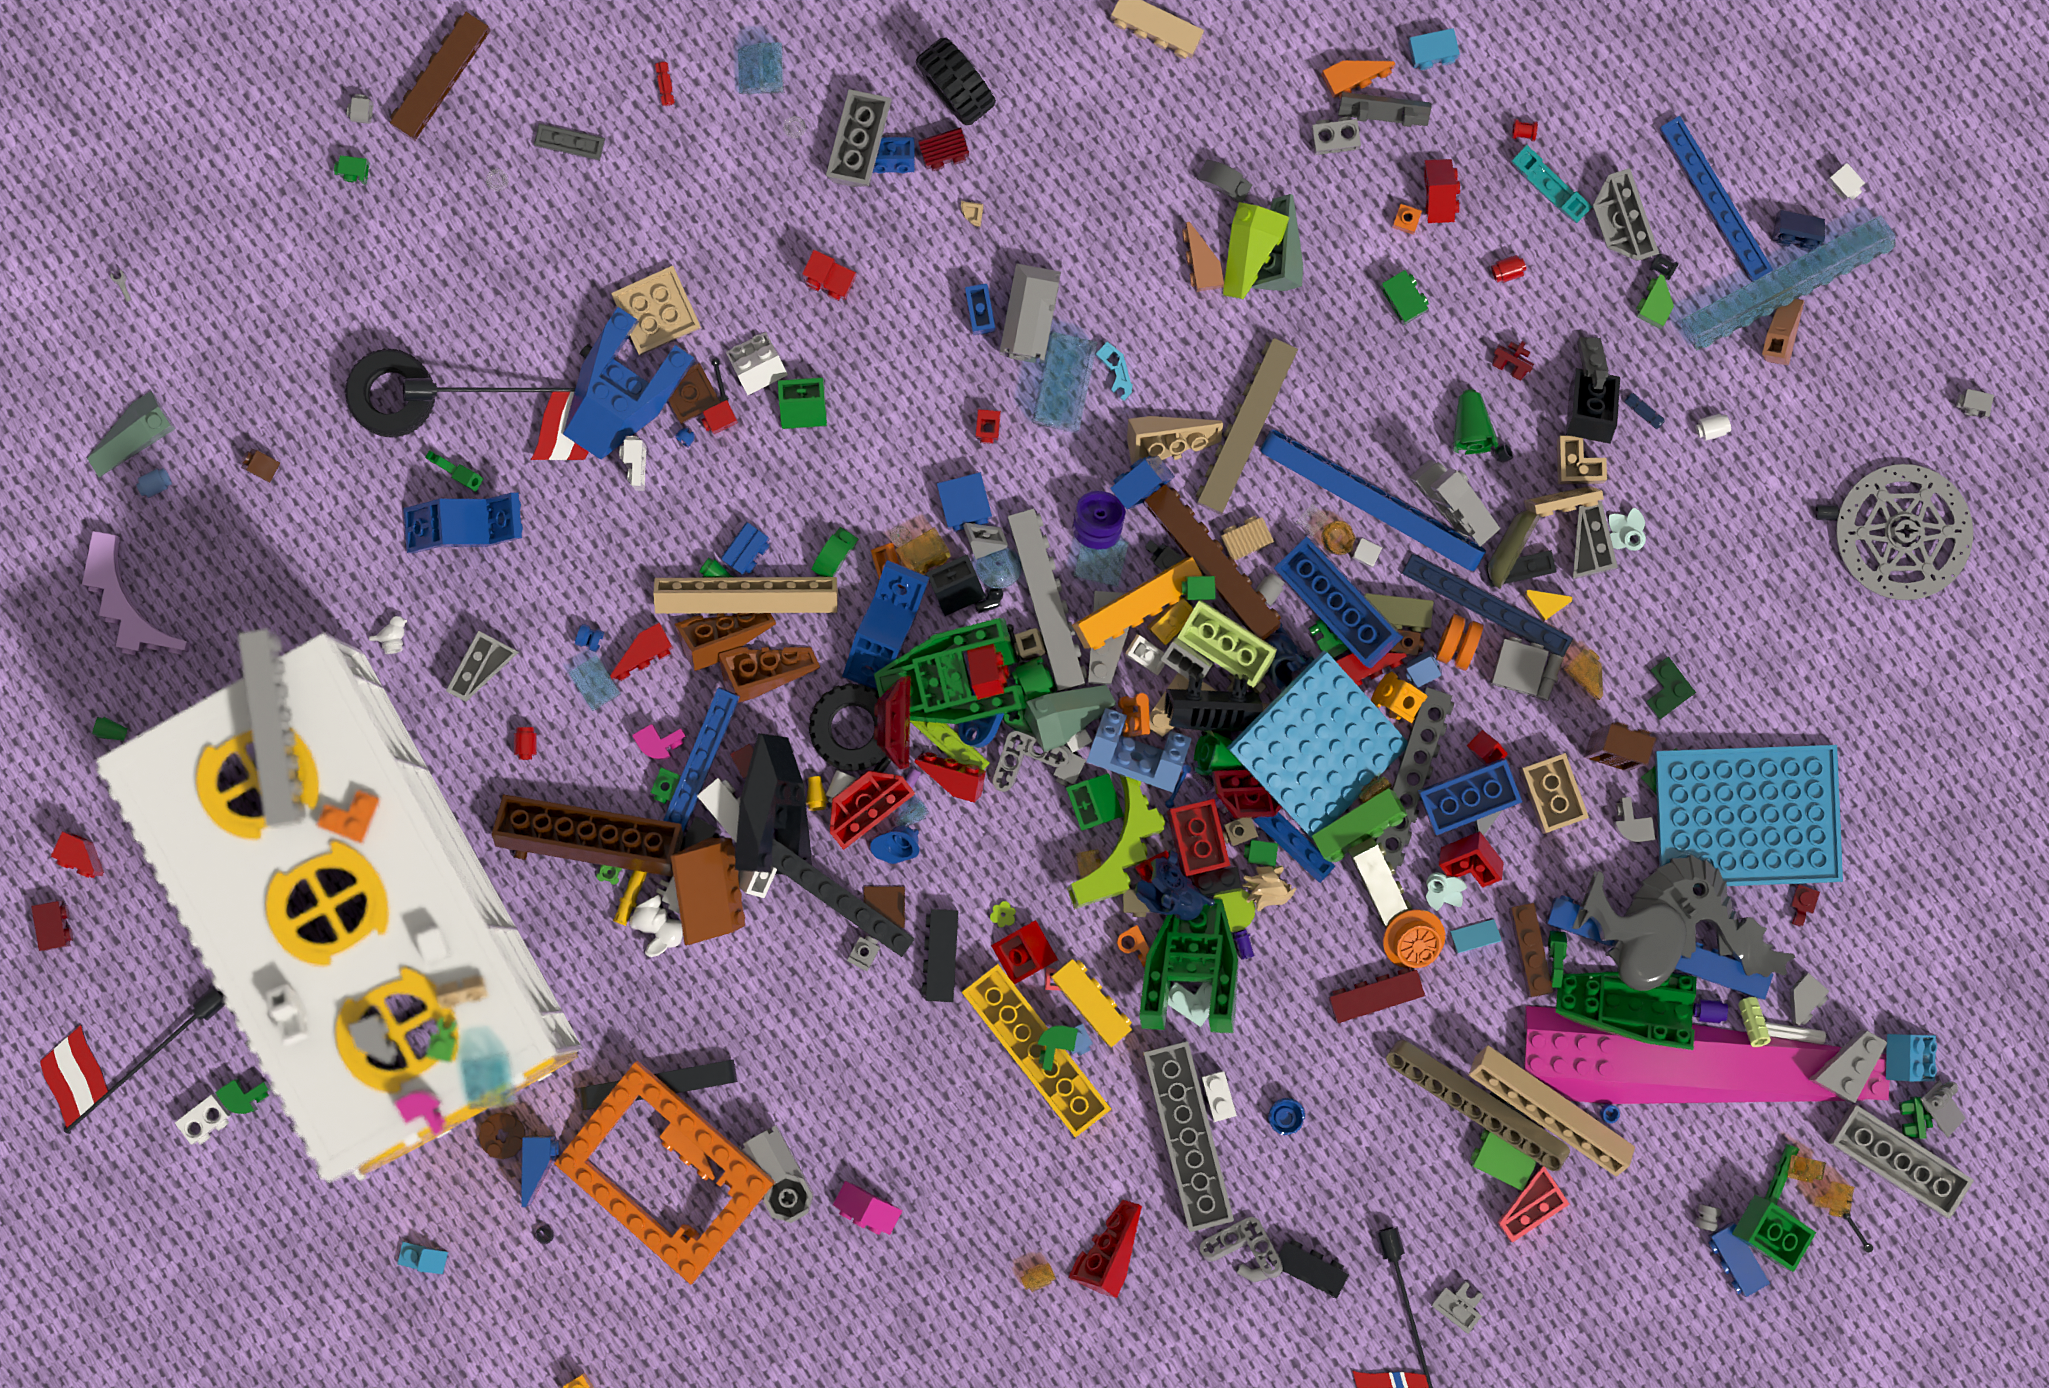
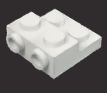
M625 436L624 446H620L619 456L627 468H632L628 469V482H630L635 491H645L646 445L637 436Z

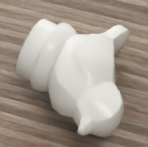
M401 616L393 617L390 623L376 636H370L369 641H379L382 643V649H384L385 654L401 652L403 650V641L401 639L404 636V625L407 620Z

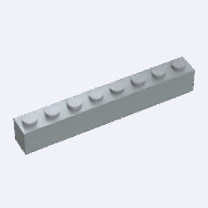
M1034 509L1008 516V521L1058 692L1085 685L1084 679H1087L1088 676L1085 666H1080L1078 657H1081L1078 643L1073 644L1071 636L1075 635L1072 622L1067 623L1065 614L1069 613L1066 601H1061L1059 592L1062 591L1059 578L1054 579L1052 570H1056L1053 557H1048L1046 549L1050 548L1047 536L1042 535L1040 527L1043 526L1040 513L1035 514Z

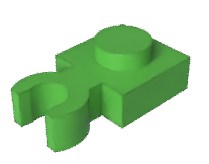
M440 1018L437 1023L440 1031L439 1035L432 1033L426 1057L451 1063L457 1039L451 1038L450 1035L456 1030L457 1021H452L451 1027L446 1029L443 1026L444 1018Z

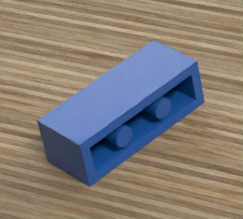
M1730 1222L1718 1229L1717 1232L1708 1235L1711 1240L1708 1242V1245L1714 1254L1718 1253L1722 1259L1719 1262L1726 1275L1730 1273L1734 1281L1731 1282V1285L1738 1295L1741 1293L1744 1297H1748L1769 1285L1770 1282L1750 1247L1732 1235L1737 1225L1734 1222Z

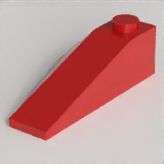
M1122 1200L1106 1220V1226L1108 1227L1106 1231L1100 1236L1095 1234L1091 1239L1095 1243L1087 1254L1082 1251L1077 1257L1068 1278L1100 1294L1117 1298L1127 1276L1142 1206Z

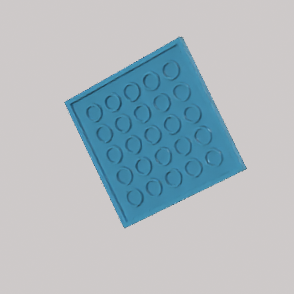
M1323 650L1227 749L1313 840L1312 835L1333 823L1405 751L1408 741L1328 652Z

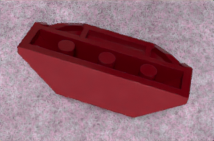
M911 676L900 677L878 699V703L875 704L874 708L875 717H878V726H875L874 738L877 740V746L899 769L909 768Z
M1248 770L1212 772L1216 795L1234 818L1274 817L1282 808Z

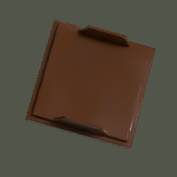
M864 886V903L899 928H905V887Z

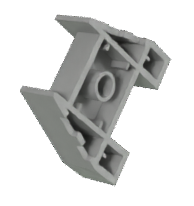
M1428 460L1409 477L1427 500H1431L1438 508L1437 511L1442 516L1444 515L1456 532L1467 538L1469 536L1472 537L1479 547L1500 529L1467 483L1469 479L1463 471H1457L1452 468L1446 470L1439 461L1436 463Z

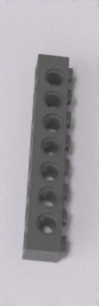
M1428 687L1423 692L1428 697L1416 713L1408 738V745L1403 753L1392 787L1399 800L1404 794L1411 798V805L1404 807L1408 815L1403 818V828L1397 829L1389 826L1383 830L1384 833L1375 839L1377 844L1381 843L1387 855L1383 857L1386 863H1391L1394 870L1397 866H1402L1405 853H1402L1404 844H1409L1412 836L1409 828L1411 822L1416 823L1419 810L1416 809L1418 801H1421L1418 790L1423 789L1425 779L1429 780L1433 767L1430 764L1433 757L1437 758L1440 750V745L1437 742L1439 736H1444L1447 723H1444L1447 714L1451 715L1455 703L1451 701L1452 695ZM1430 708H1435L1439 711L1440 716L1438 720L1433 721L1428 717ZM1423 730H1429L1432 733L1433 737L1430 742H1424L1421 739V732ZM1420 751L1424 753L1425 762L1423 764L1415 762V752ZM1409 773H1415L1418 776V783L1415 786L1407 782V775ZM1388 838H1394L1397 841V848L1394 851L1388 850L1385 846Z

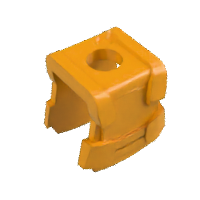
M1394 672L1386 673L1376 687L1371 701L1377 708L1385 706L1390 709V719L1400 720L1403 718L1412 724L1415 719L1414 716L1428 696L1415 688L1410 682L1398 680V676Z

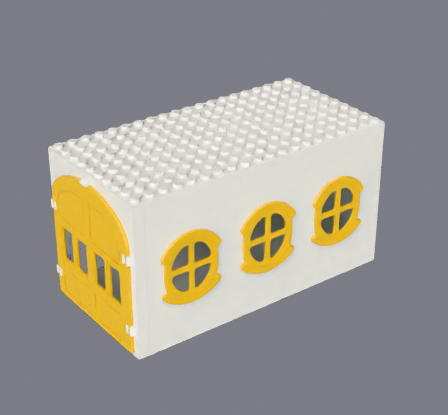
M323 633L280 657V660H283L285 665V674L282 675L283 684H287L289 698H285L286 705L292 712V722H289L290 732H294L296 739L293 753L294 756L297 755L299 760L298 779H301L303 787L300 801L305 804L306 817L303 818V824L277 828L266 826L265 816L259 818L241 817L232 813L226 806L229 800L252 787L257 788L261 795L258 770L246 751V745L254 742L245 678L97 759L96 761L99 766L96 768L103 780L107 779L110 785L108 791L115 801H119L122 807L119 809L122 817L126 822L130 821L134 828L131 830V833L138 843H142L145 849L142 851L145 859L149 864L153 863L157 870L154 872L156 879L161 885L164 883L168 890L166 893L168 901L172 906L176 905L180 913L177 914L179 921L190 930V941L195 948L199 947L203 955L200 956L202 963L213 972V983L218 990L222 989L226 997L223 1000L227 1008L235 1012L237 1016L235 1022L240 1031H245L249 1038L247 1044L250 1050L258 1054L260 1058L258 1064L264 1074H269L272 1080L270 1086L276 1095L280 1094L284 1102L281 1104L284 1112L288 1117L291 1115L295 1122L293 1128L299 1137L303 1136L307 1144L305 1146L307 1154L311 1159L315 1158L319 1165L316 1167L322 1180L326 1179L327 1182L355 1175L361 1181L366 1179V1173L404 1156L436 1137L444 1136L451 1132L452 1128L532 1083L552 1075V1072L577 1059L579 1056L576 1052L582 1050L583 1047L364 652ZM236 752L249 773V779L221 794L216 786L219 769L225 759L231 753ZM357 790L381 799L363 844L317 827L325 804L348 812ZM327 867L342 868L353 873L357 877L358 882L333 898H328L317 880L315 872L318 869ZM305 878L317 896L319 904L301 916L290 920L286 914L289 894L300 879ZM364 892L368 899L366 914L359 927L349 934L338 918L335 907L352 896ZM324 913L328 916L338 935V941L335 943L313 944L301 939L297 935L296 929ZM433 925L434 929L440 928L451 955L426 964L415 936L420 935V929ZM476 975L479 977L484 976L488 997H484L477 1002L461 1003L454 1008L441 1009L436 988L440 987V984L457 981L458 987L462 988V979ZM288 984L298 995L308 1019L305 1021L308 1037L289 1045H285L282 1042L278 1021L269 1013L265 996L266 992ZM393 994H409L422 999L428 1008L424 1013L399 1025L387 1007L385 999ZM371 1005L378 1007L388 1024L389 1032L386 1034L389 1042L395 1040L408 1062V1068L405 1070L383 1071L377 1069L367 1062V1053L356 1048L348 1025L359 1022L364 1012ZM431 1018L435 1019L437 1023L440 1018H444L443 1026L446 1029L451 1027L452 1021H457V1028L450 1035L451 1038L457 1039L451 1063L427 1057L423 1060H417L405 1039V1033ZM415 1090H427L434 1093L442 1101V1104L435 1108L436 1112L440 1110L446 1120V1124H444L445 1130L434 1136L423 1115L405 1124L394 1102Z

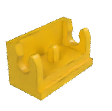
M1181 597L1182 599L1179 602L1169 605L1146 627L1164 645L1168 644L1182 630L1194 610L1183 597Z

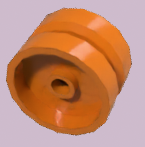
M1453 613L1441 636L1435 659L1447 664L1452 659L1454 652H1456L1454 666L1466 671L1476 651L1484 625L1471 621L1465 632H1463L1465 618Z

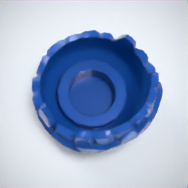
M1292 1098L1279 1099L1270 1108L1268 1115L1269 1123L1278 1134L1285 1136L1296 1133L1301 1129L1305 1120L1304 1108L1297 1100Z

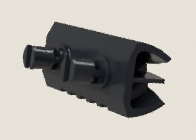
M1193 672L1189 673L1187 690L1166 689L1164 714H1167V718H1170L1169 726L1203 731H1244L1263 712V704L1258 693L1246 692L1249 677L1244 674L1241 681L1238 674L1234 675L1232 692L1201 690L1204 675L1198 672L1196 680Z

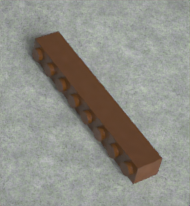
M1166 484L1144 500L1145 507L1187 558L1193 557L1203 576H1215L1216 593L1245 628L1258 638L1265 640L1280 628V615L1274 608H1268L1265 604L1267 600L1259 590L1257 592L1253 590L1250 586L1252 582L1245 573L1241 575L1236 569L1238 567L1237 563L1231 556L1226 557L1222 552L1223 547L1217 539L1212 540L1207 534L1209 533L1208 528L1203 522L1198 523L1193 517L1195 513L1187 504L1184 506L1179 499L1181 497L1173 487L1169 488Z

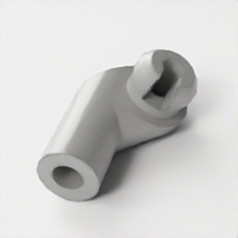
M1241 1263L1237 1270V1274L1251 1282L1268 1279L1260 1267L1251 1269Z

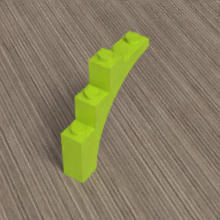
M1119 775L1124 791L1125 813L1118 842L1109 858L1100 868L1067 887L1074 909L1123 894L1129 890L1130 879L1123 869L1144 862L1147 859L1148 851L1146 845L1143 842L1141 843V840L1160 834L1164 830L1165 820L1163 815L1158 813L1157 808L1148 810V799L1145 794L1142 795L1140 789L1141 781Z

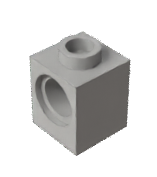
M1071 753L1069 763L1062 768H1056L1053 776L1057 777L1056 782L1066 787L1069 784L1074 785L1086 760Z

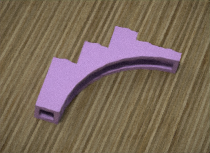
M93 531L82 585L87 586L90 592L102 594V589L104 590L99 616L104 617L107 623L119 624V620L121 621L116 647L122 648V653L135 655L136 651L143 652L144 644H146L147 649L157 651L160 650V647L169 648V653L182 655V651L189 652V642L173 638L157 630L133 606L124 589L119 573L118 549L120 537Z

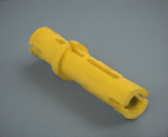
M633 870L623 897L619 899L620 904L612 921L624 926L627 925L633 907L637 905L635 902L647 872Z

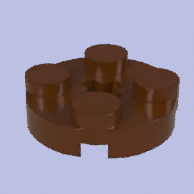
M498 1113L487 1118L481 1125L479 1141L483 1150L490 1157L507 1159L515 1156L521 1150L522 1140L526 1136V1132L522 1122L515 1116L507 1113ZM500 1129L504 1133L508 1132L509 1134L504 1143L496 1139Z

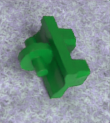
M1910 1097V1100L1899 1102L1900 1114H1912L1913 1123L1902 1124V1134L1917 1139L1927 1138L1925 1122L1926 1128H1933L1932 1119L1934 1118L1925 1107L1923 1113L1921 1097Z

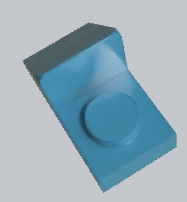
M403 1242L397 1265L414 1268L420 1272L443 1275L448 1252Z

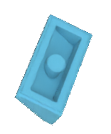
M1494 919L1450 931L1456 953L1502 941Z

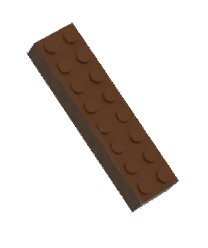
M505 794L502 796L491 834L495 847L671 877L674 875L671 856L680 852L684 838L682 826L678 823Z

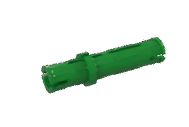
M1787 1143L1785 1144L1779 1162L1775 1164L1777 1168L1764 1199L1777 1205L1789 1173H1792L1794 1170L1792 1166L1800 1150L1799 1148Z

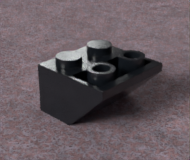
M968 554L926 572V576L929 577L930 585L944 616H948L986 599Z

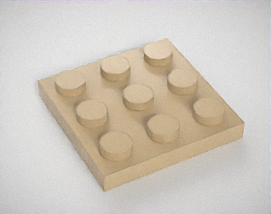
M670 266L611 293L617 307L639 321L630 335L639 356L701 329L674 266Z
M1587 486L1524 500L1526 510L1540 515V517L1553 515V510L1568 512L1575 510L1576 505H1584L1585 507L1598 505V501L1603 500L1604 497L1602 490Z

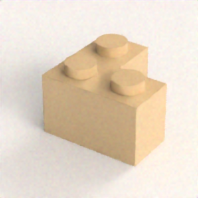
M1559 436L1557 438L1558 484H1603L1607 481L1606 458H1584L1583 438L1573 436Z

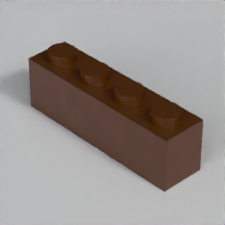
M1534 903L1510 907L1509 912L1527 995L1532 998L1553 993L1535 905Z

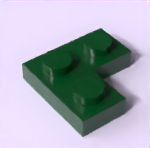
M1669 656L1650 670L1663 689L1647 700L1646 704L1659 720L1696 693Z

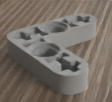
M1021 728L1014 729L1006 739L993 777V785L1002 792L1012 788L1024 755L1051 766L1062 768L1071 760V751L1063 745L1052 749L1051 753L1053 754L1049 757L1046 756L1049 751L1039 754L1033 748L1034 743L1038 742L1035 735ZM1020 735V740L1023 742L1019 743L1016 749H1012L1016 743V739L1013 737ZM1062 752V757L1065 759L1058 761V756L1054 754ZM1006 755H1014L1017 760L1016 765L1011 766L1007 764L1005 760ZM1006 771H1010L1006 777V781L1009 783L1002 785V780L999 778H1002Z
M1248 1217L1212 1235L1200 1244V1252L1207 1261H1216L1248 1244L1266 1277H1278L1283 1269L1282 1263L1264 1228L1255 1217ZM1249 1225L1255 1227L1257 1237H1253L1248 1228ZM1228 1235H1237V1241L1234 1244H1227L1225 1239ZM1218 1240H1221V1243L1224 1247L1223 1249H1221ZM1264 1242L1268 1245L1267 1250L1262 1253L1255 1250L1257 1244ZM1212 1246L1214 1253L1210 1254L1207 1247ZM1268 1257L1275 1267L1272 1271L1265 1260Z

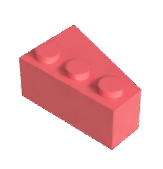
M1541 1165L1527 1182L1524 1190L1517 1195L1498 1220L1497 1224L1508 1240L1513 1243L1570 1204L1547 1169Z

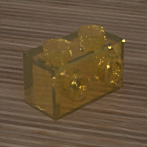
M935 527L896 549L898 559L903 567L925 575L928 569L933 566L944 564L951 557L948 547Z

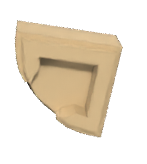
M961 201V209L965 219L972 225L981 227L984 204Z

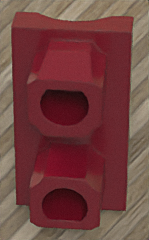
M1522 340L1519 345L1512 341L1510 342L1508 347L1514 350L1515 353L1498 344L1492 363L1494 367L1503 370L1507 361L1515 364L1510 375L1519 381L1524 378L1527 372L1530 373L1534 367V363L1519 355L1521 354L1528 358L1531 353L1523 348L1526 344L1525 341Z

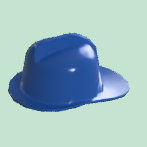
M904 825L896 826L890 832L879 835L872 840L871 852L877 859L890 864L913 859L920 853L918 845L919 831Z

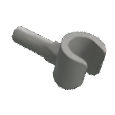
M119 269L121 273L120 279L116 280L113 273L110 274V277L115 284L119 285L126 302H129L131 297L125 284L127 278L124 272Z

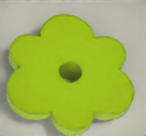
M1003 901L1000 905L993 906L994 912L990 915L992 922L997 923L1001 928L1005 925L1010 926L1014 924L1016 910L1010 908L1009 902ZM1004 912L1006 914L1005 917H1002L1001 913Z

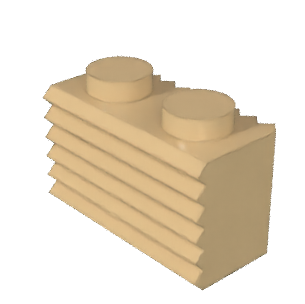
M1256 516L1246 519L1244 521L1245 525L1239 528L1233 525L1223 530L1224 534L1220 538L1228 555L1234 561L1273 544V538L1263 517L1257 519Z

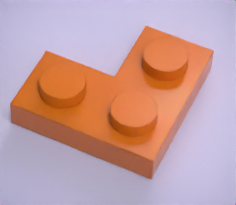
M357 790L348 812L325 804L317 827L363 844L381 799Z

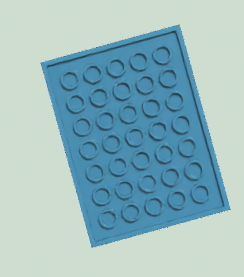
M1837 745L1655 751L1660 866L1670 863L1669 859L1687 858L1691 854L1701 861L1707 860L1714 868L1718 867L1723 881H1727V886L1843 882ZM1694 884L1693 888L1700 887V885Z

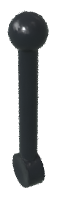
M713 358L711 364L715 367L721 394L720 402L722 403L726 400L729 401V398L725 395L719 369L720 360Z
M1007 624L1008 633L1014 646V643H1016L1013 633L1014 626ZM1017 655L1019 660L1018 666L1026 663L1021 655Z
M1844 1211L1842 1213L1843 1219L1847 1220L1863 1243L1864 1250L1867 1253L1872 1252L1873 1245L1867 1243L1851 1219V1213Z

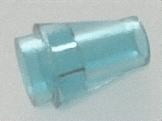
M920 799L912 800L894 820L898 826L904 825L908 827L926 819L929 811Z

